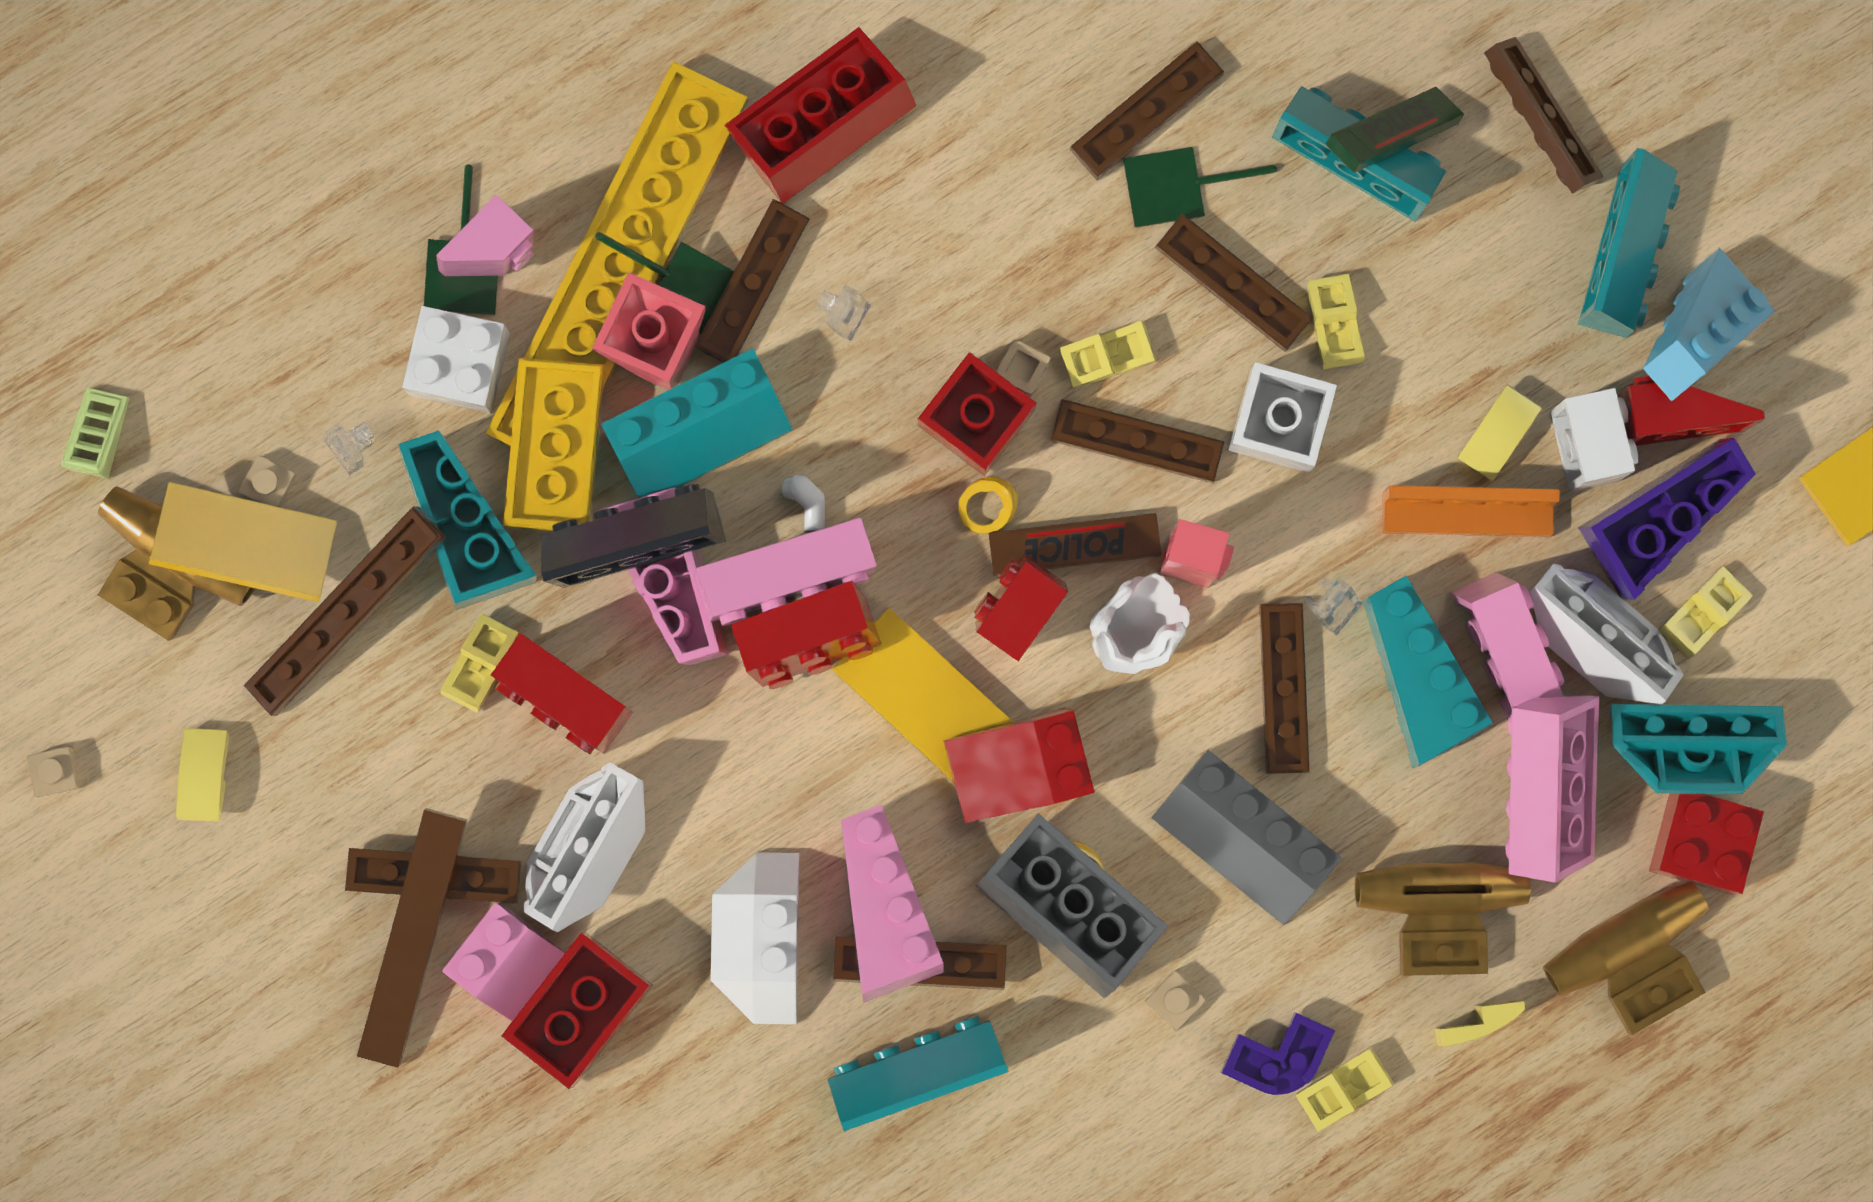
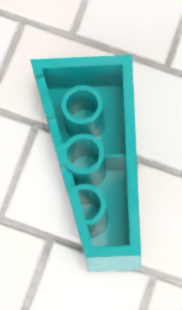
M438 430L398 444L399 453L418 506L446 536L444 541L434 551L455 610L536 583L537 575L517 549L516 544L508 532L505 531L484 496L481 495L470 479L469 474L441 432Z
M1407 576L1400 578L1363 601L1378 654L1381 656L1387 685L1397 710L1401 732L1405 737L1412 768L1424 764L1493 724Z

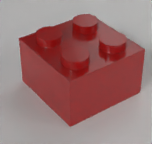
M969 352L918 417V427L985 477L1036 411L1037 402Z
M1025 553L1019 561L1012 558L998 577L1001 584L999 590L994 596L987 592L974 610V618L977 619L975 622L976 632L1018 662L1069 592L1066 582Z
M1669 794L1649 872L1684 882L1691 881L1695 885L1730 895L1743 894L1764 811L1706 794Z

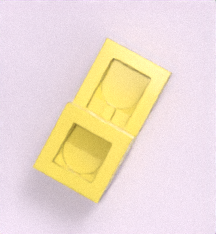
M1349 274L1307 281L1312 320L1322 370L1364 363L1365 354L1357 324V307Z
M1143 321L1103 335L1096 334L1060 348L1074 388L1111 378L1157 362Z
M1507 384L1459 453L1458 459L1493 481L1534 422L1542 406Z
M1722 566L1658 630L1687 659H1690L1697 654L1721 627L1727 624L1741 610L1753 595Z
M481 613L461 647V655L440 689L441 695L479 713L496 682L491 673L518 637L519 632Z
M184 729L177 788L176 817L178 820L220 822L226 788L224 770L230 739L227 730Z
M1516 1000L1475 1006L1477 1023L1435 1028L1437 1045L1443 1047L1451 1046L1488 1035L1502 1028L1525 1011L1524 1001Z
M1370 1046L1296 1093L1295 1096L1319 1132L1355 1111L1359 1105L1390 1088L1394 1082Z

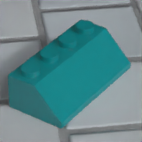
M1301 86L1280 117L1272 138L1416 222L1446 173V170L1439 167L1440 161L1427 152L1419 151L1417 154L1407 148L1356 173L1352 172L1325 144L1332 133L1357 123L1366 117L1353 109L1347 108L1344 111L1331 103L1332 98L1320 89L1311 87L1308 90Z
M1637 148L1620 167L1578 325L1627 338L1632 334L1635 328L1641 329L1645 321L1648 305L1643 304L1642 301L1646 288L1652 289L1659 268V265L1653 264L1657 248L1663 249L1669 232V225L1664 224L1667 209L1673 210L1680 191V185L1674 184L1678 171L1644 149Z
M753 348L601 423L638 498L671 488L677 489L793 431Z
M978 1015L956 1023L957 1032L941 1037L939 1030L915 1038L917 1046L900 1052L899 1046L895 1045L874 1053L876 1061L860 1067L858 1059L834 1067L836 1076L828 1078V1083L843 1131L1009 1072L990 1020L981 1023Z

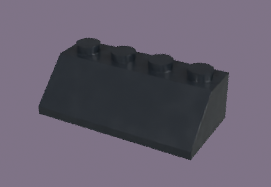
M692 484L674 490L675 497L659 501L658 496H650L634 501V508L619 513L618 508H609L593 513L594 520L578 524L577 520L573 519L552 525L553 532L541 535V574L543 582L567 588L726 542L714 493L706 488L700 489L699 484Z

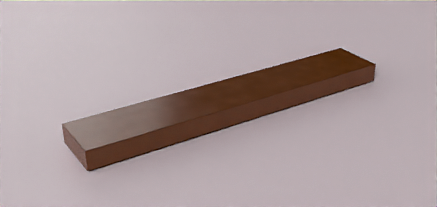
M413 506L243 686L270 716H277L446 538L445 534L419 506Z
M428 808L423 811L357 1057L396 1068L401 1065L468 819Z

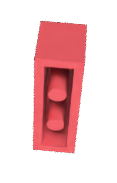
M1179 519L1170 533L1159 574L1208 588L1214 579L1220 580L1221 575L1223 576L1229 568L1234 546L1227 544L1230 533Z

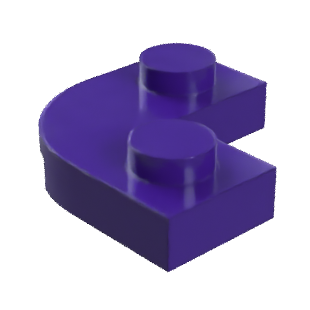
M1294 1012L1277 1051L1241 1034H1237L1220 1073L1267 1094L1282 1095L1294 1092L1309 1083L1315 1076L1335 1030Z

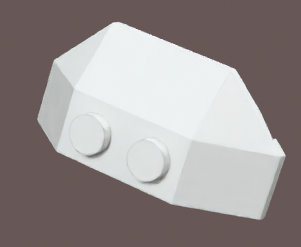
M1553 563L1530 591L1537 623L1542 626L1549 641L1548 647L1606 697L1663 704L1684 676L1680 667L1675 665L1672 652L1661 632L1595 575L1575 569H1563L1561 565Z
M609 762L601 768V771L587 776L569 788L527 861L525 886L527 901L524 902V913L550 929L559 932L604 906L646 832L644 784L641 779Z
M757 852L712 894L711 981L753 1024H797L800 853Z

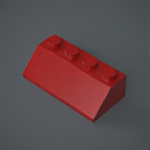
M858 27L726 123L725 127L760 178L779 201L784 204L917 105L905 78L862 29Z

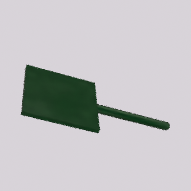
M1193 147L1123 158L1135 228L1175 222L1182 213L1189 219L1205 217L1200 185L1272 174L1277 171L1275 165L1198 177Z
M467 164L464 168L461 230L470 221L473 167L470 164ZM428 239L424 306L448 312L495 315L498 275L444 276L438 269L436 255L450 241Z
M601 232L596 233L595 237L598 241L663 276L659 286L704 305L706 309L699 333H702L734 273L733 270L683 242H680L666 269Z

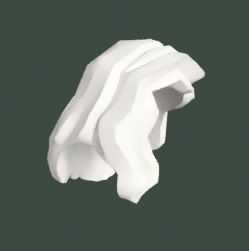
M1156 572L1146 577L1137 576L1124 582L1107 604L1099 609L1091 619L1090 629L1093 636V650L1101 660L1104 668L1113 672L1136 674L1143 669L1161 666L1170 660L1179 642L1185 636L1186 628L1190 621V612L1186 605L1181 603L1179 595L1175 593L1174 588L1163 575H1159Z

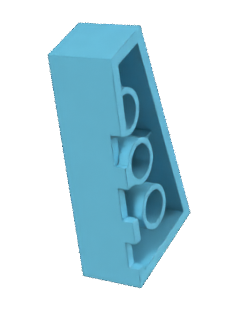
M1720 247L1685 277L1682 283L1684 288L1677 294L1673 303L1675 308L1663 324L1665 330L1657 338L1643 367L1671 401L1707 373L1775 312L1768 303L1765 294L1749 282Z

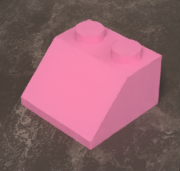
M495 195L436 255L438 269L444 276H504L511 268L518 272L534 255L531 251L534 247L533 229Z
M495 902L442 972L475 998L513 1021L565 952L504 904Z

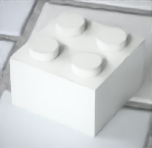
M421 306L402 388L409 396L492 413L510 331L503 323Z
M1255 362L1249 373L1228 451L1310 473L1317 461L1337 385Z
M1615 388L1566 398L1550 411L1569 493L1616 483L1635 471L1634 464L1638 463V452L1634 440L1627 438L1624 423L1628 422V411L1624 399L1617 397Z

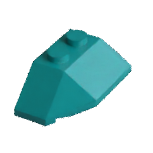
M1611 704L1610 706L1613 747L1656 793L1744 794L1787 746L1783 706Z

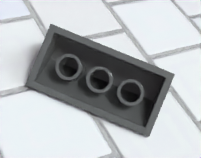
M1209 750L1203 752L1151 817L1283 925L1316 892L1342 859L1341 856Z
M1039 813L976 884V887L1104 999L1118 988L1168 928L1166 923Z

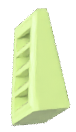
M87 388L70 434L61 466L67 470L109 479L130 398ZM98 402L115 406L113 414L93 410L94 403ZM90 418L110 422L108 429L89 426ZM86 434L104 438L102 445L84 442ZM82 450L98 453L97 460L81 458Z

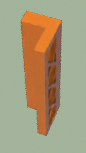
M1389 485L1383 491L1382 534L1552 537L1554 506L1560 502V489Z

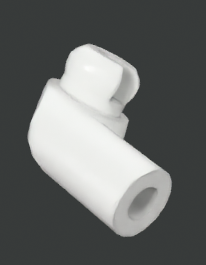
M794 475L793 477L786 478L782 483L781 491L786 499L795 500L804 508V532L824 529V493L806 476Z

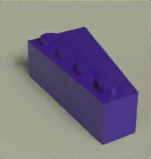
M1735 438L1719 439L1584 523L1578 529L1618 595L1625 600H1635L1645 590V586L1672 562L1671 559L1701 532L1700 529L1715 514H1718L1756 473Z

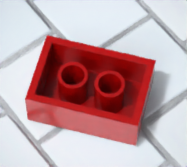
M852 580L731 624L746 672L762 687L769 686V689L784 687L793 682V676L807 671L810 675L825 672L833 667L832 662L848 657L849 660L864 658L873 653V647L882 644L867 599Z
M521 633L491 673V676L499 681L495 688L498 692L522 706L525 700L535 706L530 712L531 715L555 731L561 724L569 730L565 738L590 755L594 749L604 754L633 714L625 705Z
M581 932L501 1037L568 1089L574 1088L653 984L588 933Z

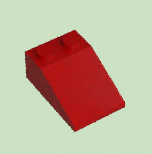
M1650 376L1633 379V384L1624 386V391L1617 395L1618 398L1622 397L1626 403L1628 422L1624 423L1627 438L1633 439L1636 446L1745 432L1765 420L1763 410L1692 386L1688 387L1671 401Z
M1064 707L943 740L965 823L1053 805L1095 793L1076 716L1072 709Z

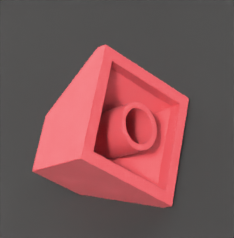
M628 272L592 348L635 376L670 390L678 386L692 357L706 307Z

